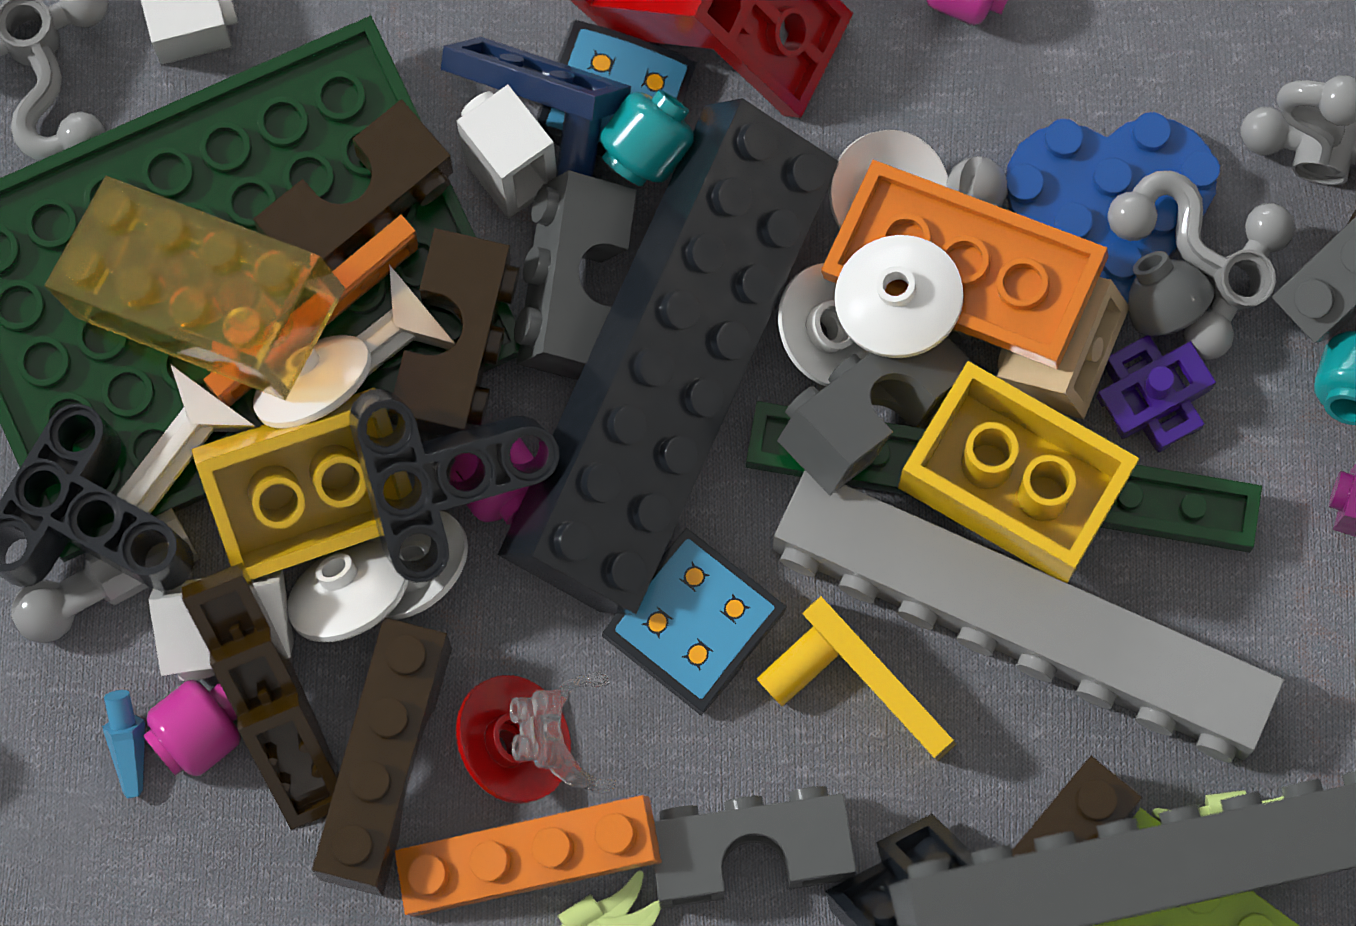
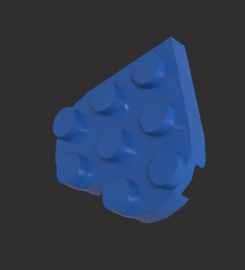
M1156 112L1142 114L1137 120L1125 123L1108 137L1086 126H1080L1072 120L1058 119L1052 122L1049 127L1037 130L1018 145L1006 169L1005 175L1008 190L1006 198L1009 204V211L1107 247L1109 257L1100 277L1112 280L1128 304L1130 287L1136 278L1133 272L1134 264L1151 252L1164 251L1171 258L1177 251L1176 223L1178 205L1171 196L1163 195L1159 197L1154 203L1158 215L1154 230L1148 237L1139 241H1128L1119 238L1110 228L1108 211L1112 201L1124 192L1133 191L1143 177L1156 171H1174L1185 175L1197 186L1203 201L1204 217L1216 194L1220 165L1217 158L1211 153L1210 148L1194 130L1173 119H1166L1163 115Z

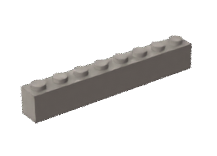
M806 470L802 474L774 535L772 551L782 555L780 562L789 569L809 577H814L817 571L840 581L839 589L853 598L867 603H873L876 597L900 607L897 614L916 626L933 629L936 623L958 633L959 635L956 640L974 652L991 656L994 650L1018 660L1016 664L1017 669L1030 677L1044 682H1052L1055 676L1077 686L1076 694L1083 700L1105 709H1111L1114 703L1138 713L1135 720L1143 727L1167 736H1171L1173 731L1176 730L1198 740L1196 748L1199 751L1223 762L1231 763L1234 757L1245 761L1254 751L1284 679L851 487L844 485L830 496Z

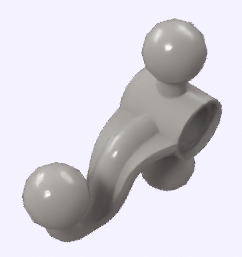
M5 0L0 5V57L9 53L18 63L32 66L37 76V83L20 101L13 113L11 123L14 143L23 154L37 161L105 132L102 122L97 117L85 112L69 114L61 121L57 134L51 137L39 135L36 130V123L60 93L62 75L59 64L54 56L59 49L60 43L58 30L69 24L81 28L97 25L104 19L108 8V0H60L48 7L42 0ZM27 21L42 23L41 30L33 38L28 40L14 38V32L22 23Z
M1337 75L1326 83L1312 80H1297L1286 83L1277 93V104L1281 111L1273 107H1259L1251 111L1244 118L1241 124V137L1246 147L1257 155H1272L1282 148L1296 151L1292 170L1298 177L1306 181L1322 185H1341L1348 180L1351 164L1356 165V78L1350 75Z
M1156 171L1143 177L1133 191L1124 192L1112 201L1108 211V222L1111 230L1119 238L1128 241H1139L1148 237L1155 228L1158 216L1154 204L1155 201L1163 195L1171 196L1178 205L1176 245L1182 258L1187 263L1197 267L1214 287V298L1210 309L1195 323L1185 328V342L1191 341L1201 359L1216 360L1224 356L1232 346L1234 332L1231 321L1236 312L1266 301L1273 293L1276 284V273L1271 261L1267 257L1270 252H1277L1285 248L1292 240L1295 230L1293 217L1284 206L1275 203H1263L1255 207L1246 220L1245 231L1248 242L1244 249L1223 257L1202 242L1203 201L1197 186L1180 173ZM1232 266L1242 268L1249 276L1250 290L1246 297L1237 295L1230 287L1228 275Z

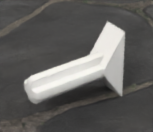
M391 266L392 309L357 336V338L365 343L371 354V367L367 376L413 340L448 350L455 345L454 341Z
M172 365L171 368L184 408L117 495L151 514L193 459L191 449L202 446L213 432H243L256 428L255 425Z

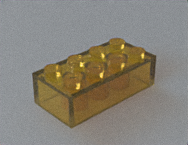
M105 176L44 285L78 319L285 401L345 290V287L319 255L109 176Z

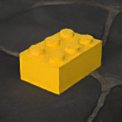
M968 361L905 464L898 489L1049 576L1068 584L1130 478L1139 458Z
M369 390L352 395L346 402L329 414L305 425L278 429L264 424L191 449L231 567L243 563L252 580L379 537L349 421V413L353 403L361 394ZM386 408L375 411L369 417L366 425L369 436L383 438L393 432ZM398 471L390 475L383 487L384 497L392 500L402 499L412 491L407 471Z

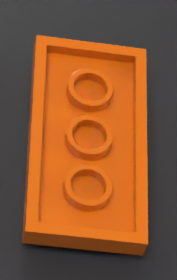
M872 160L821 272L824 279L837 284L840 272L852 255L874 240L894 235L916 236L928 240L939 246L950 256L961 276L964 294L963 306L960 317L953 329L1058 369L1109 255L1108 248ZM894 280L886 286L885 292L891 296L902 295L907 290L908 283L903 280Z

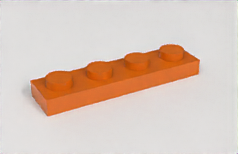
M644 795L395 850L405 915L413 917L661 863L650 797Z

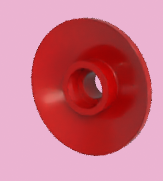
M500 675L489 678L475 686L462 702L456 723L457 745L467 771L482 789L502 801L524 804L537 801L549 795L559 786L569 766L571 740L562 711L543 688L520 676ZM500 737L506 744V751L501 745Z

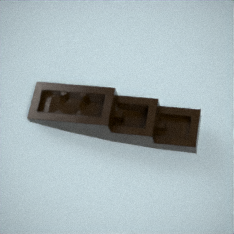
M243 563L182 586V601L209 650L210 666L237 715L238 731L290 829L293 830L327 816L339 771L296 672Z

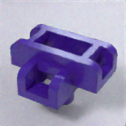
M1146 335L1109 356L1105 368L1114 384L1099 391L1096 398L1102 407L1105 406L1117 426L1116 431L1121 439H1125L1143 430L1154 449L1160 453L1176 441L1189 434H1194L1203 428L1205 424L1191 402L1211 391L1216 381L1191 341L1162 356L1152 338ZM1139 356L1142 357V360L1125 368L1124 364ZM1178 366L1181 368L1190 383L1189 386L1186 387L1174 368ZM1136 387H1138L1139 391H1140L1141 394L1143 395L1144 399L1146 400L1147 404L1149 405V408H1147L1146 404H1145L1144 401L1142 400L1141 396L1139 395L1138 391L1136 390ZM1174 411L1176 412L1175 416L1159 423L1158 420Z

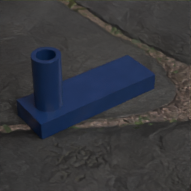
M477 37L443 46L441 70L499 90L509 85L517 96L564 111L556 177L569 170L594 177L602 118L616 113L630 94L631 86L484 37Z

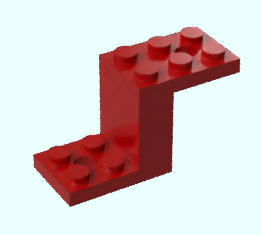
M570 0L598 26L647 42L713 49L783 116L796 118L802 117L854 14L841 0ZM783 20L785 30L788 33L784 44H782L780 39V28Z

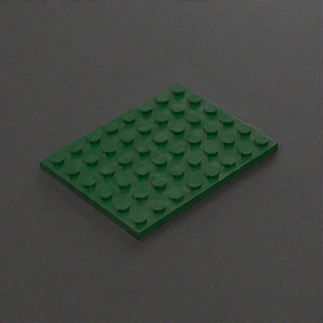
M371 15L0 178V425L19 467L22 466L49 420L59 409L70 404L90 406L117 431L121 440V454L118 462L102 488L117 496L118 492L184 408L171 365L212 394L203 379L308 292L260 237L253 218L302 179L321 199L327 202L344 204L356 200L367 190L372 174L356 156L352 138L401 99L421 121ZM451 183L431 203L421 206L416 202L402 214L416 231L418 249L398 265L394 271L421 303L420 285L434 229L437 228L476 237ZM390 273L306 343L337 335L357 337L392 309ZM500 302L495 326L505 328L497 365L486 363L484 372L517 358L520 344L516 343L514 339L516 320L506 303ZM423 304L456 344L463 329L460 320L452 312L444 308ZM413 340L367 376L354 394L372 388L384 389L394 393L404 350L423 355H438L448 351V349ZM262 380L230 406L231 409L255 425V427L264 425L253 408L254 396ZM95 429L87 430L76 438L73 452H79L89 447L94 440ZM213 432L203 445L240 432ZM194 457L151 512L152 516L156 517L171 508L174 512H177L207 498ZM54 484L42 493L40 508L47 507L58 499L61 492V484ZM114 513L105 514L95 522L92 529V537H100L112 528L115 520ZM68 542L59 557L63 562H66L86 553V551Z

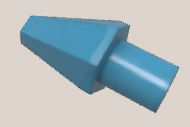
M116 690L104 696L109 722L102 726L123 794L128 799L139 797L143 791L145 742L143 735H145L144 719L134 715L130 692L128 690Z

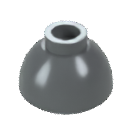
M1164 251L1151 252L1140 258L1133 266L1136 278L1130 287L1128 308L1133 327L1141 334L1165 336L1179 332L1200 319L1208 310L1214 298L1213 285L1197 267L1182 260L1170 259Z

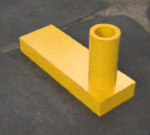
M822 596L802 613L813 627L756 678L783 707L840 655L937 761L957 745Z

